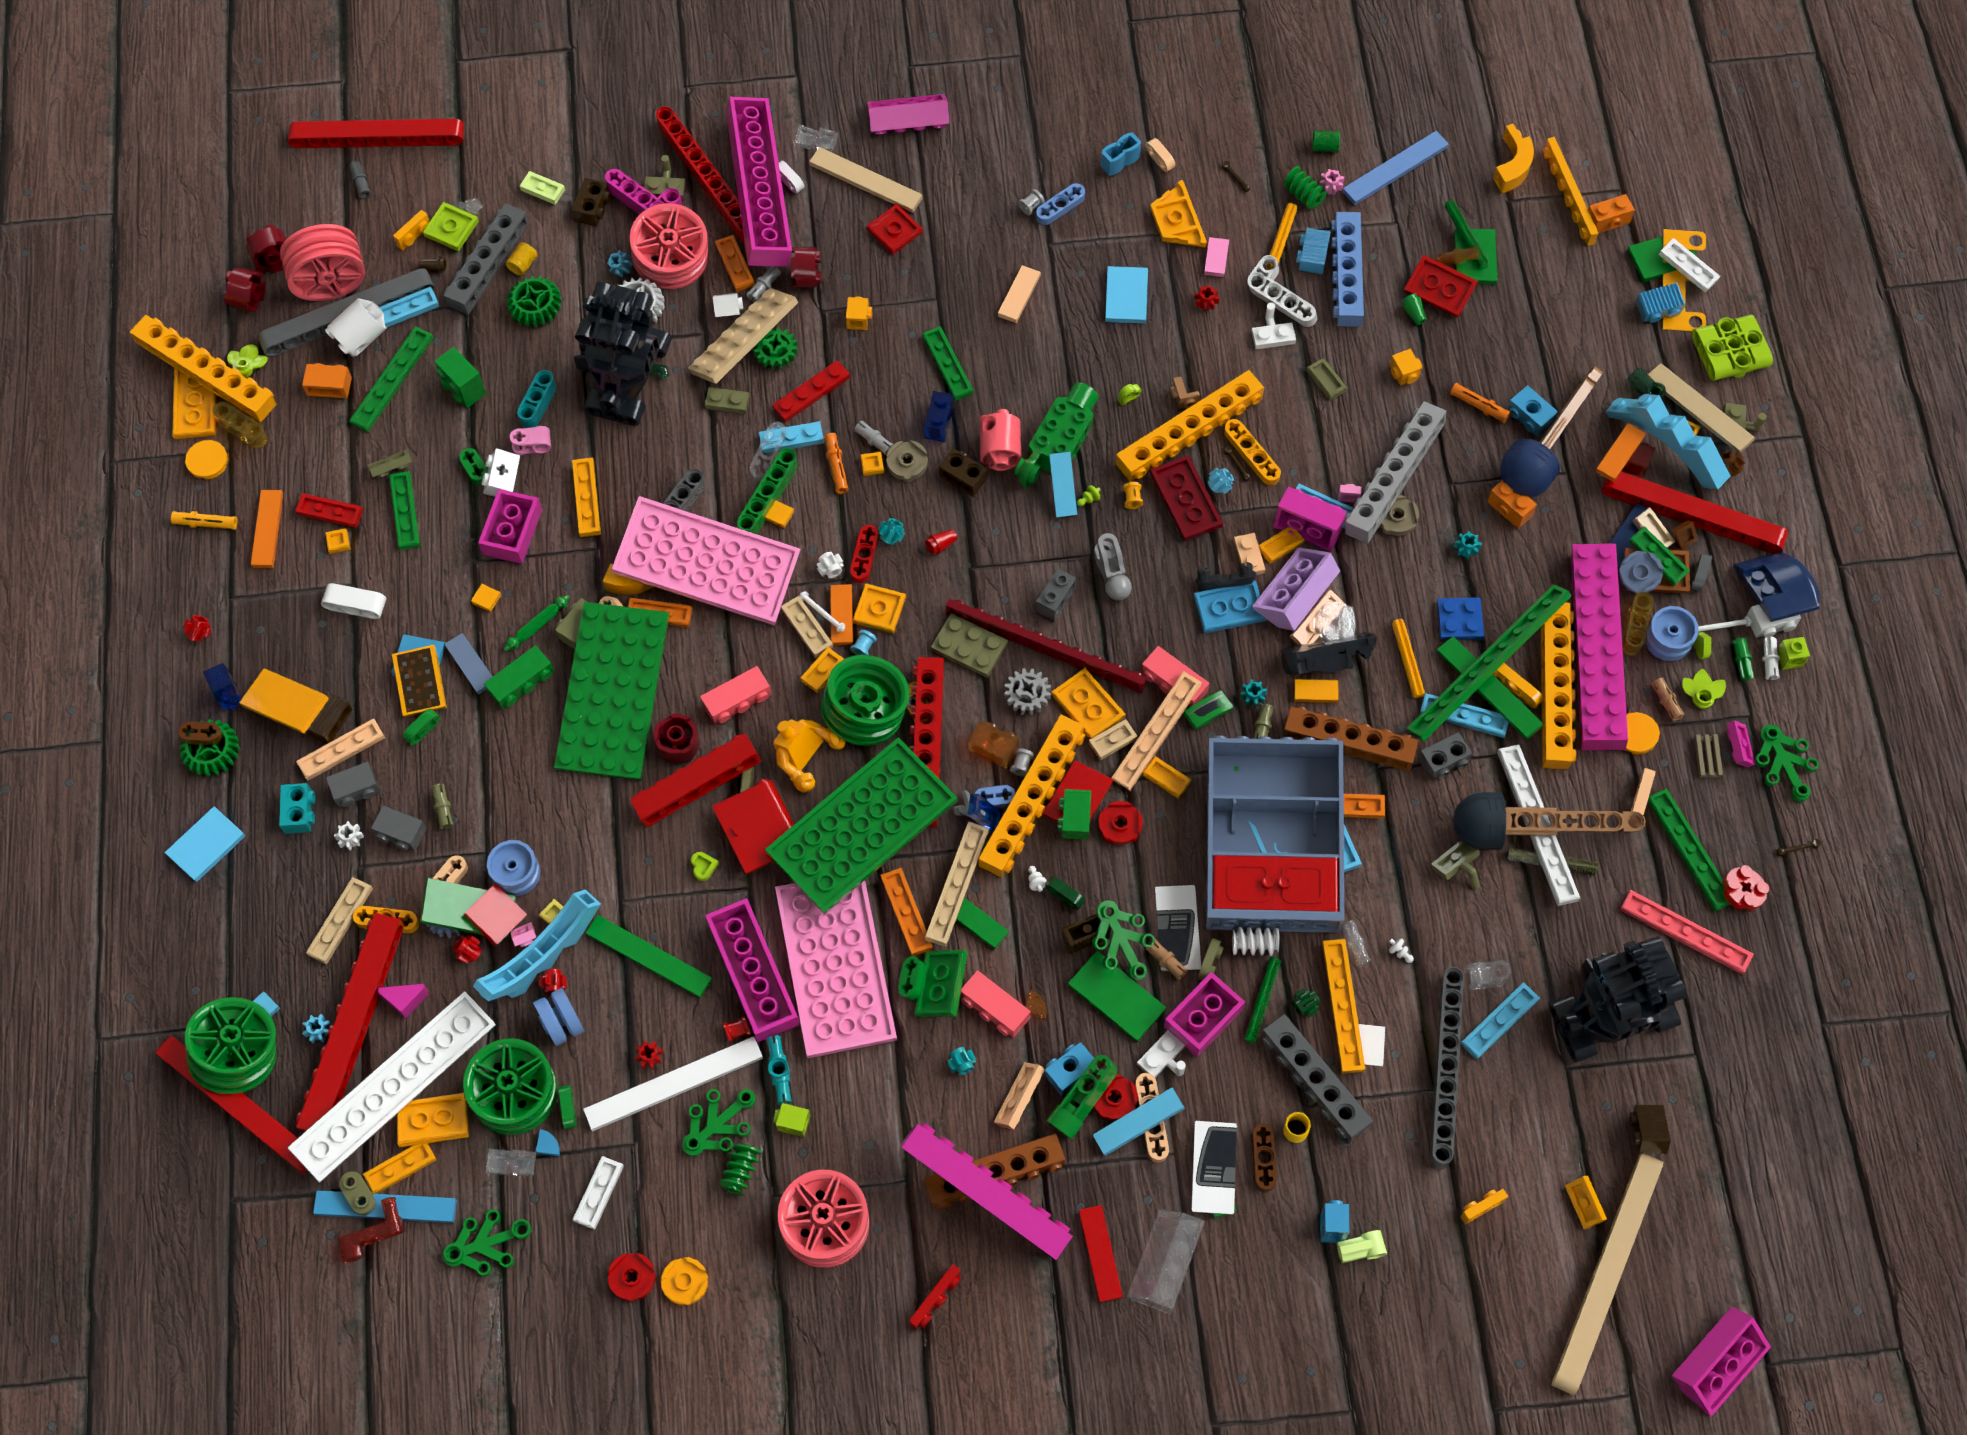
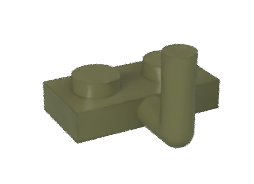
M663 155L661 157L663 166L662 177L646 176L644 188L656 197L660 196L668 188H675L680 192L681 200H684L686 181L682 178H670L671 165L669 156Z
M1725 403L1723 413L1745 430L1759 431L1767 418L1766 414L1760 413L1755 422L1746 421V405Z
M1459 841L1431 863L1432 870L1446 880H1449L1460 870H1463L1469 876L1472 889H1478L1480 883L1477 871L1469 863L1480 855V851Z

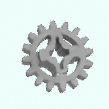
M1024 668L1022 674H1019L1017 671L1014 672L1015 678L1008 677L1009 684H1005L1006 692H1004V697L1008 699V706L1014 704L1013 711L1016 712L1018 709H1021L1022 715L1025 714V711H1029L1030 715H1033L1034 709L1041 712V705L1047 707V700L1051 699V693H1049L1051 685H1047V677L1042 679V672L1036 675L1034 674V669L1027 673ZM1018 685V689L1013 693L1015 686ZM1040 690H1042V695L1040 696V698H1038L1037 694H1039Z

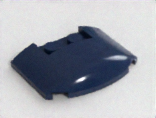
M1777 552L1733 564V568L1771 622L1819 610L1820 591L1809 570L1795 557L1783 552Z

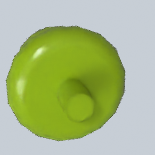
M1092 485L1088 486L1087 491L1082 494L1083 498L1078 499L1077 504L1084 506L1085 502L1090 504L1093 500L1098 501L1100 499V488H1095Z

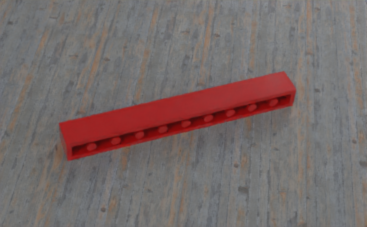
M375 912L373 919L371 918L368 921L366 938L360 943V954L358 960H355L352 965L350 982L345 984L344 998L342 1003H339L337 1006L335 1023L329 1028L327 1045L323 1046L321 1050L319 1067L315 1068L313 1072L311 1089H308L305 1094L303 1111H300L296 1118V1128L302 1133L311 1128L344 1097L380 997L378 988L384 986L405 927L401 919Z

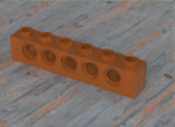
M1292 706L1283 737H1291L1293 740H1302L1306 737H1312L1315 740L1336 738L1338 741H1343V754L1409 772L1413 765L1419 741L1410 735H1398L1387 729L1379 730L1371 728L1368 724H1356L1346 718L1337 719L1323 712L1314 713L1304 707ZM1309 723L1313 728H1306L1303 724ZM1326 729H1331V730H1333L1335 733H1334V734H1328V733L1325 732V730H1326ZM1346 735H1353L1356 739H1348ZM1373 740L1377 745H1370L1367 741ZM1389 746L1397 747L1398 751L1391 750Z
M1053 1134L974 1160L972 1163L977 1167L982 1164L990 1171L992 1169L1000 1170L1002 1172L1001 1176L993 1179L997 1181L1001 1178L1011 1186H1015L1019 1180L1025 1178L1033 1180L1038 1178L1040 1173L1046 1171L1054 1173L1061 1170L1062 1166L1065 1165V1157L1057 1134ZM1041 1154L1046 1160L1043 1163H1036L1033 1157ZM1014 1162H1021L1024 1167L1016 1171L1012 1169L1011 1165ZM937 1173L924 1177V1184L933 1209L943 1210L950 1207L953 1202L972 1200V1198L958 1188L953 1193L947 1192L945 1186L951 1183Z

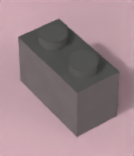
M368 761L326 777L333 799L339 808L349 807L358 800L372 798L381 792Z
M382 806L371 827L375 838L380 842L387 843L389 841L403 851L409 849L414 852L427 829L422 820L386 806Z

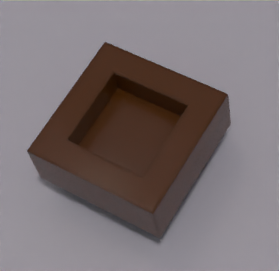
M1687 520L1671 529L1676 548L1680 550L1698 541L1692 521Z

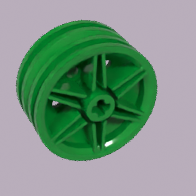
M856 655L846 658L832 669L828 677L821 701L823 720L836 736L846 742L862 746L883 743L890 739L900 727L909 701L908 683L897 667L882 658L870 655ZM853 684V687L849 688L847 685Z
M236 997L217 999L198 1009L190 1018L185 1030L186 1062L191 1076L205 1089L220 1094L243 1093L260 1085L270 1075L276 1062V1029L270 1014L259 1004ZM206 1052H212L209 1057L205 1055ZM249 1052L255 1053V1055L252 1057H249L248 1054Z
M501 1039L484 1046L470 1060L463 1079L465 1098L480 1122L492 1131L506 1135L526 1133L542 1124L552 1112L558 1095L556 1076L544 1054L533 1044L520 1039ZM522 1061L526 1063L519 1068L517 1067ZM496 1064H502L501 1072L494 1069ZM533 1080L538 1082L535 1088L530 1087V1082ZM511 1081L513 1082L512 1085L508 1084L507 1086H505V1083H506V1082H507V1083H510ZM486 1084H490V1085H491L489 1088H487L486 1090L483 1091V1086H484V1085H486ZM524 1101L527 1102L524 1108L518 1107V1105L522 1104ZM502 1103L503 1109L496 1110L495 1105Z

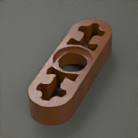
M1261 1123L1254 1128L1252 1133L1254 1179L1258 1190L1269 1192L1273 1190L1277 1182L1274 1131L1270 1125ZM1260 1130H1264L1265 1134H1269V1136H1266L1265 1146H1261V1136H1257ZM1261 1152L1269 1153L1271 1161L1266 1164L1261 1163L1258 1160V1154ZM1263 1169H1268L1267 1178L1272 1180L1268 1186H1264V1182H1260L1264 1175Z

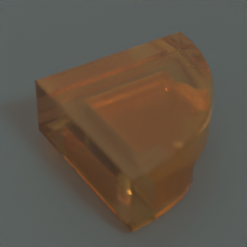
M1031 990L1025 1007L1031 1011V1015L1046 1019L1047 1007L1044 1000L1037 992Z

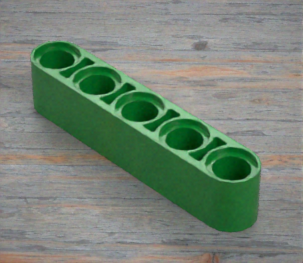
M784 448L777 454L737 520L738 529L754 534L759 533L766 521L765 516L775 500H779L798 468L797 456L793 449ZM776 476H781L779 479H774ZM756 509H761L760 512H754ZM745 526H752L749 529H744Z

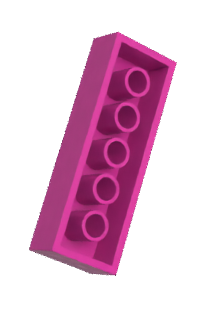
M743 899L705 915L757 1043L800 1025L796 1011L748 899Z

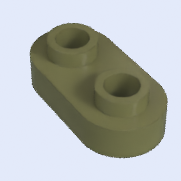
M1212 938L1202 963L1198 980L1203 981L1210 972L1215 973L1216 967L1213 966L1215 958L1220 959L1224 947L1220 946L1221 941Z
M357 1172L345 1173L340 1179L339 1186L352 1209L361 1216L371 1214L376 1207V1199L366 1182ZM350 1180H355L353 1186L347 1185ZM365 1198L366 1203L364 1205H359V1201Z

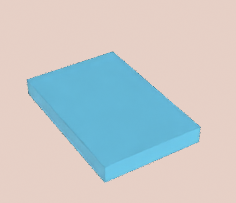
M1108 266L1105 322L1146 324L1148 268Z
M214 806L178 839L165 854L197 883L245 837V834Z

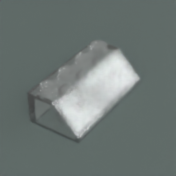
M1159 1210L1127 1298L1171 1315L1205 1221L1182 1212Z

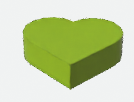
M1128 384L1123 387L1118 395L1120 405H1125L1136 399L1142 392L1138 384Z
M1698 632L1693 646L1699 659H1708L1711 655V637L1703 632Z
M703 852L694 853L691 857V864L694 868L695 878L698 881L708 880L719 862Z

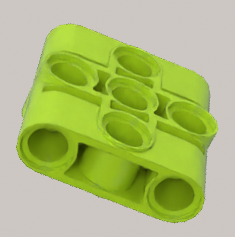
M1753 315L1735 319L1725 317L1720 319L1718 323L1692 330L1693 342L1712 381L1731 376L1741 378L1747 372L1770 367L1773 364L1772 353Z

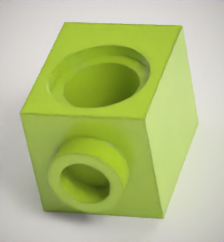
M1804 637L1783 640L1777 649L1782 670L1803 667L1810 657Z
M782 1103L781 1109H777L773 1122L776 1123L777 1131L804 1137L810 1119V1112L808 1109Z

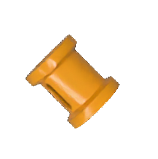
M1129 482L1123 485V491L1126 494L1124 504L1128 509H1137L1143 506V500L1140 496L1142 487L1138 482Z

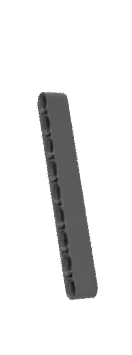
M417 269L265 329L258 334V340L266 356H275L328 335L325 331L328 325L357 298L374 302L378 307H381L428 287H431L434 291L435 286L426 269Z
M1457 967L1448 968L1440 982L1429 1152L1430 1164L1439 1170L1447 1168L1454 1155L1464 974ZM1452 976L1456 978L1458 983H1450L1447 977ZM1446 998L1454 999L1456 1005H1449L1446 1002ZM1444 1020H1452L1455 1026H1447ZM1443 1042H1451L1454 1048L1448 1049L1444 1047ZM1447 1063L1451 1065L1452 1070H1444L1441 1064ZM1440 1086H1448L1451 1092L1444 1093L1441 1091ZM1444 1107L1448 1109L1450 1115H1442L1439 1112V1108ZM1437 1131H1446L1448 1138H1441ZM1436 1153H1444L1447 1157V1160H1439L1436 1157Z

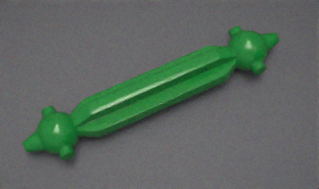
M570 596L557 597L554 604L548 605L517 631L515 637L507 639L503 650L506 652L517 649L519 643L525 642L557 615L559 609H564Z

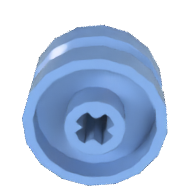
M1676 606L1662 608L1655 613L1645 633V644L1655 657L1663 661L1680 660L1689 653L1698 636V623L1695 617L1686 609Z
M508 840L498 844L492 849L487 859V869L493 884L496 883L506 894L514 896L527 894L535 888L540 879L541 870L533 850L521 841Z
M562 988L551 993V998L556 1006L554 1008H551L548 1000L544 997L533 1002L539 1013L538 1018L546 1034H550L555 1046L566 1042L567 1037L562 1029L564 1026L567 1027L569 1033L574 1037L585 1032Z

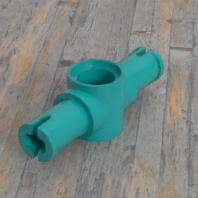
M776 1035L774 1036L775 1043H773L772 1036L766 1039L770 1055L768 1058V1070L772 1085L776 1089L777 1104L782 1106L784 1097L786 1104L792 1103L789 1083L791 1082L790 1069L786 1055L783 1054L781 1036ZM782 1066L785 1068L782 1074H775L773 1072L776 1067Z

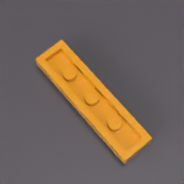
M593 457L572 460L580 537L601 535Z

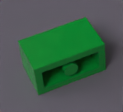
M1065 789L1064 797H1060L1059 810H1063V817H1059L1058 831H1062L1063 839L1089 840L1091 791Z

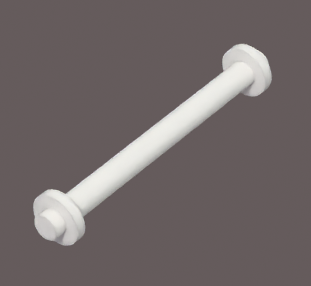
M806 591L800 593L799 596L802 601H806L836 627L838 633L845 630V624L836 621L808 597L809 594Z
M1745 616L1743 620L1698 626V632L1739 625L1750 627L1752 620Z

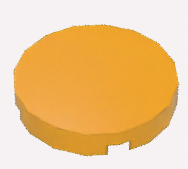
M203 440L194 444L188 450L185 463L189 472L194 477L206 480L218 477L227 467L226 464L229 457L225 448L219 442Z
M1643 713L1627 714L1628 742L1625 751L1640 755L1653 750L1660 735L1657 723L1653 718Z
M683 1257L671 1261L665 1267L661 1276V1287L664 1295L672 1303L680 1306L691 1305L698 1302L705 1295L708 1288V1275L704 1266L698 1260Z

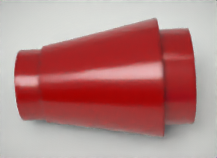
M951 529L929 535L928 539L925 540L926 548L930 554L938 555L958 540L957 534Z

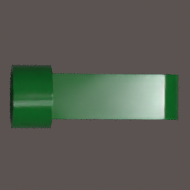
M1105 1055L1096 1056L1062 1103L1055 1107L1046 1121L1072 1140L1084 1123L1082 1122L1117 1075L1116 1065ZM1090 1083H1094L1093 1089L1087 1091V1086ZM1076 1103L1080 1105L1078 1109L1074 1106Z

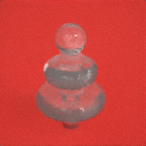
M473 198L472 200H466L465 203L459 202L457 207L459 209L465 208L466 212L476 215L479 213L480 208H483V205L480 204L479 199Z

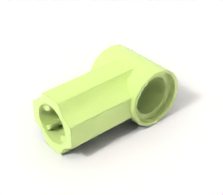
M1381 1230L1370 1231L1362 1234L1361 1237L1337 1242L1338 1255L1342 1263L1363 1258L1368 1260L1376 1259L1387 1255Z

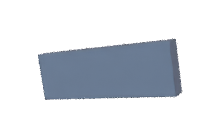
M461 633L444 644L476 693L479 695L486 691L484 683L492 678V675L465 635Z

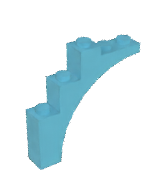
M1644 394L1638 400L1618 398L1606 410L1609 418L1634 424L1665 443L1686 463L1702 488L1718 490L1730 477L1711 437L1695 436L1685 416L1669 415L1660 395Z
M587 890L573 893L555 919L527 948L501 968L477 979L473 987L488 1001L505 995L514 998L525 994L537 973L551 969L563 948L577 944L601 903Z

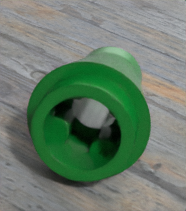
M1411 294L1402 300V308L1412 318L1416 326L1427 321L1421 298L1417 294Z

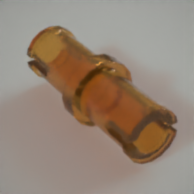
M1477 246L1466 249L1456 248L1451 252L1439 253L1437 261L1444 265L1453 263L1459 265L1463 261L1479 259V249Z

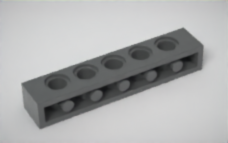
M506 203L502 209L497 211L494 221L487 226L484 236L481 240L477 241L474 251L471 255L467 256L465 264L461 270L457 271L451 285L445 289L444 298L448 307L466 315L470 314L528 226L529 221L525 211Z
M1285 1014L1263 1030L1261 1037L1265 1047L1275 1052L1279 1064L1283 1068L1287 1067L1292 1073L1293 1081L1298 1086L1302 1085L1307 1091L1305 1093L1307 1098L1321 1108L1322 1116L1326 1121H1331L1336 1127L1335 1131L1341 1139H1346L1350 1143L1371 1127L1373 1120ZM1283 1040H1287L1291 1043L1292 1046L1290 1048H1284L1281 1046L1280 1042ZM1296 1058H1302V1059H1304L1305 1062H1306V1065H1304V1066H1299V1065H1297V1064L1295 1063V1059H1296ZM1317 1076L1321 1082L1314 1084L1310 1081L1309 1077ZM1330 1093L1334 1095L1336 1100L1329 1102L1324 1098V1095ZM1339 1112H1347L1350 1115V1119H1342L1339 1116Z

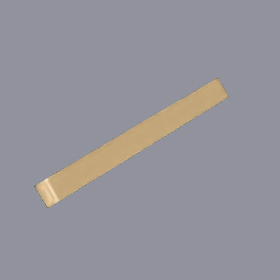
M1644 1153L1639 1155L1552 1380V1386L1575 1396L1581 1384L1663 1167V1161Z

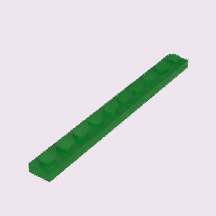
M1553 584L1406 728L1409 734L1424 742L1571 597L1569 591Z

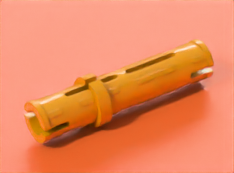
M173 511L171 523L190 525L191 528L201 526L236 530L237 517L198 514L197 511H191V513ZM186 518L201 519V521L186 520ZM208 520L223 521V522H222V523L208 522Z

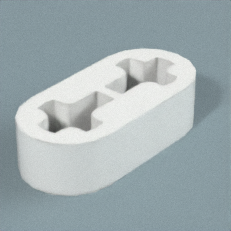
M779 162L781 181L794 194L803 190L805 186L801 178L786 162Z

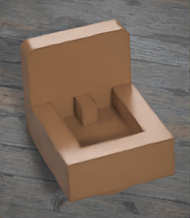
M1182 377L1173 378L1170 393L1172 399H1176L1179 409H1188L1199 402L1200 394L1198 391L1187 394Z

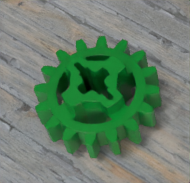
M777 327L776 331L771 329L754 346V355L757 357L758 363L763 362L765 368L771 365L772 370L775 369V366L783 369V364L790 366L789 360L795 361V354H798V343L794 339V334H788V329L781 332L780 327Z

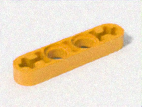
M1237 419L1228 420L1224 428L1226 438L1265 484H1277L1281 475V470L1242 422ZM1230 427L1233 429L1237 428V433L1234 430L1230 431ZM1242 441H1249L1252 446L1250 448H1243L1240 443ZM1255 456H1261L1263 457L1264 462L1255 463L1253 461V458ZM1268 472H1269L1270 474L1275 473V476H1274V477H1272V476H1267V473H1268Z

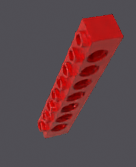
M918 657L917 665H913V678H917V685H912V698H916V705L911 706V718H915V725L910 727V738H914V745H910V750L920 760H929L930 762L926 766L940 779L944 658ZM926 679L933 681L931 684L923 683ZM925 699L932 700L930 704L922 703ZM923 719H929L932 721L929 724L921 723ZM923 739L931 741L929 744L920 743ZM938 818L928 827L938 828Z

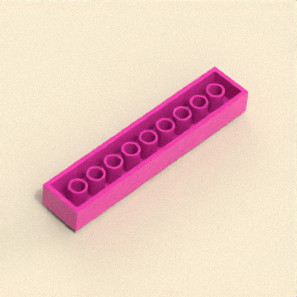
M729 97L726 116L748 265L788 267L792 247L769 98Z
M1573 544L1570 558L1581 750H1626L1628 729L1616 544Z

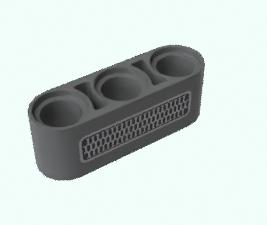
M699 469L688 470L663 504L689 512L706 488L702 471ZM682 496H688L685 499H680Z

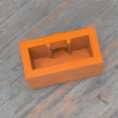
M1627 194L1590 205L1588 211L1598 233L1630 224L1635 209Z
M307 364L302 386L307 396L348 399L352 377L348 367L343 365Z
M1503 480L1491 490L1487 501L1518 529L1533 516L1537 506L1528 496L1513 492V489L1504 483Z

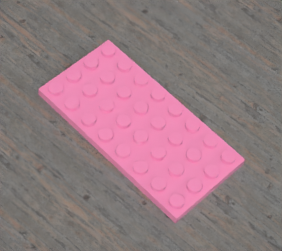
M639 496L611 573L775 626L800 549Z
M865 881L825 915L795 883L775 887L807 1058L897 1041Z

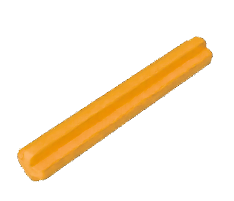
M1287 204L1270 255L1274 256L1278 263L1297 212L1296 204ZM1273 264L1266 265V270L1274 268Z
M1396 619L1393 621L1392 627L1410 689L1414 698H1420L1424 696L1425 691L1403 619Z

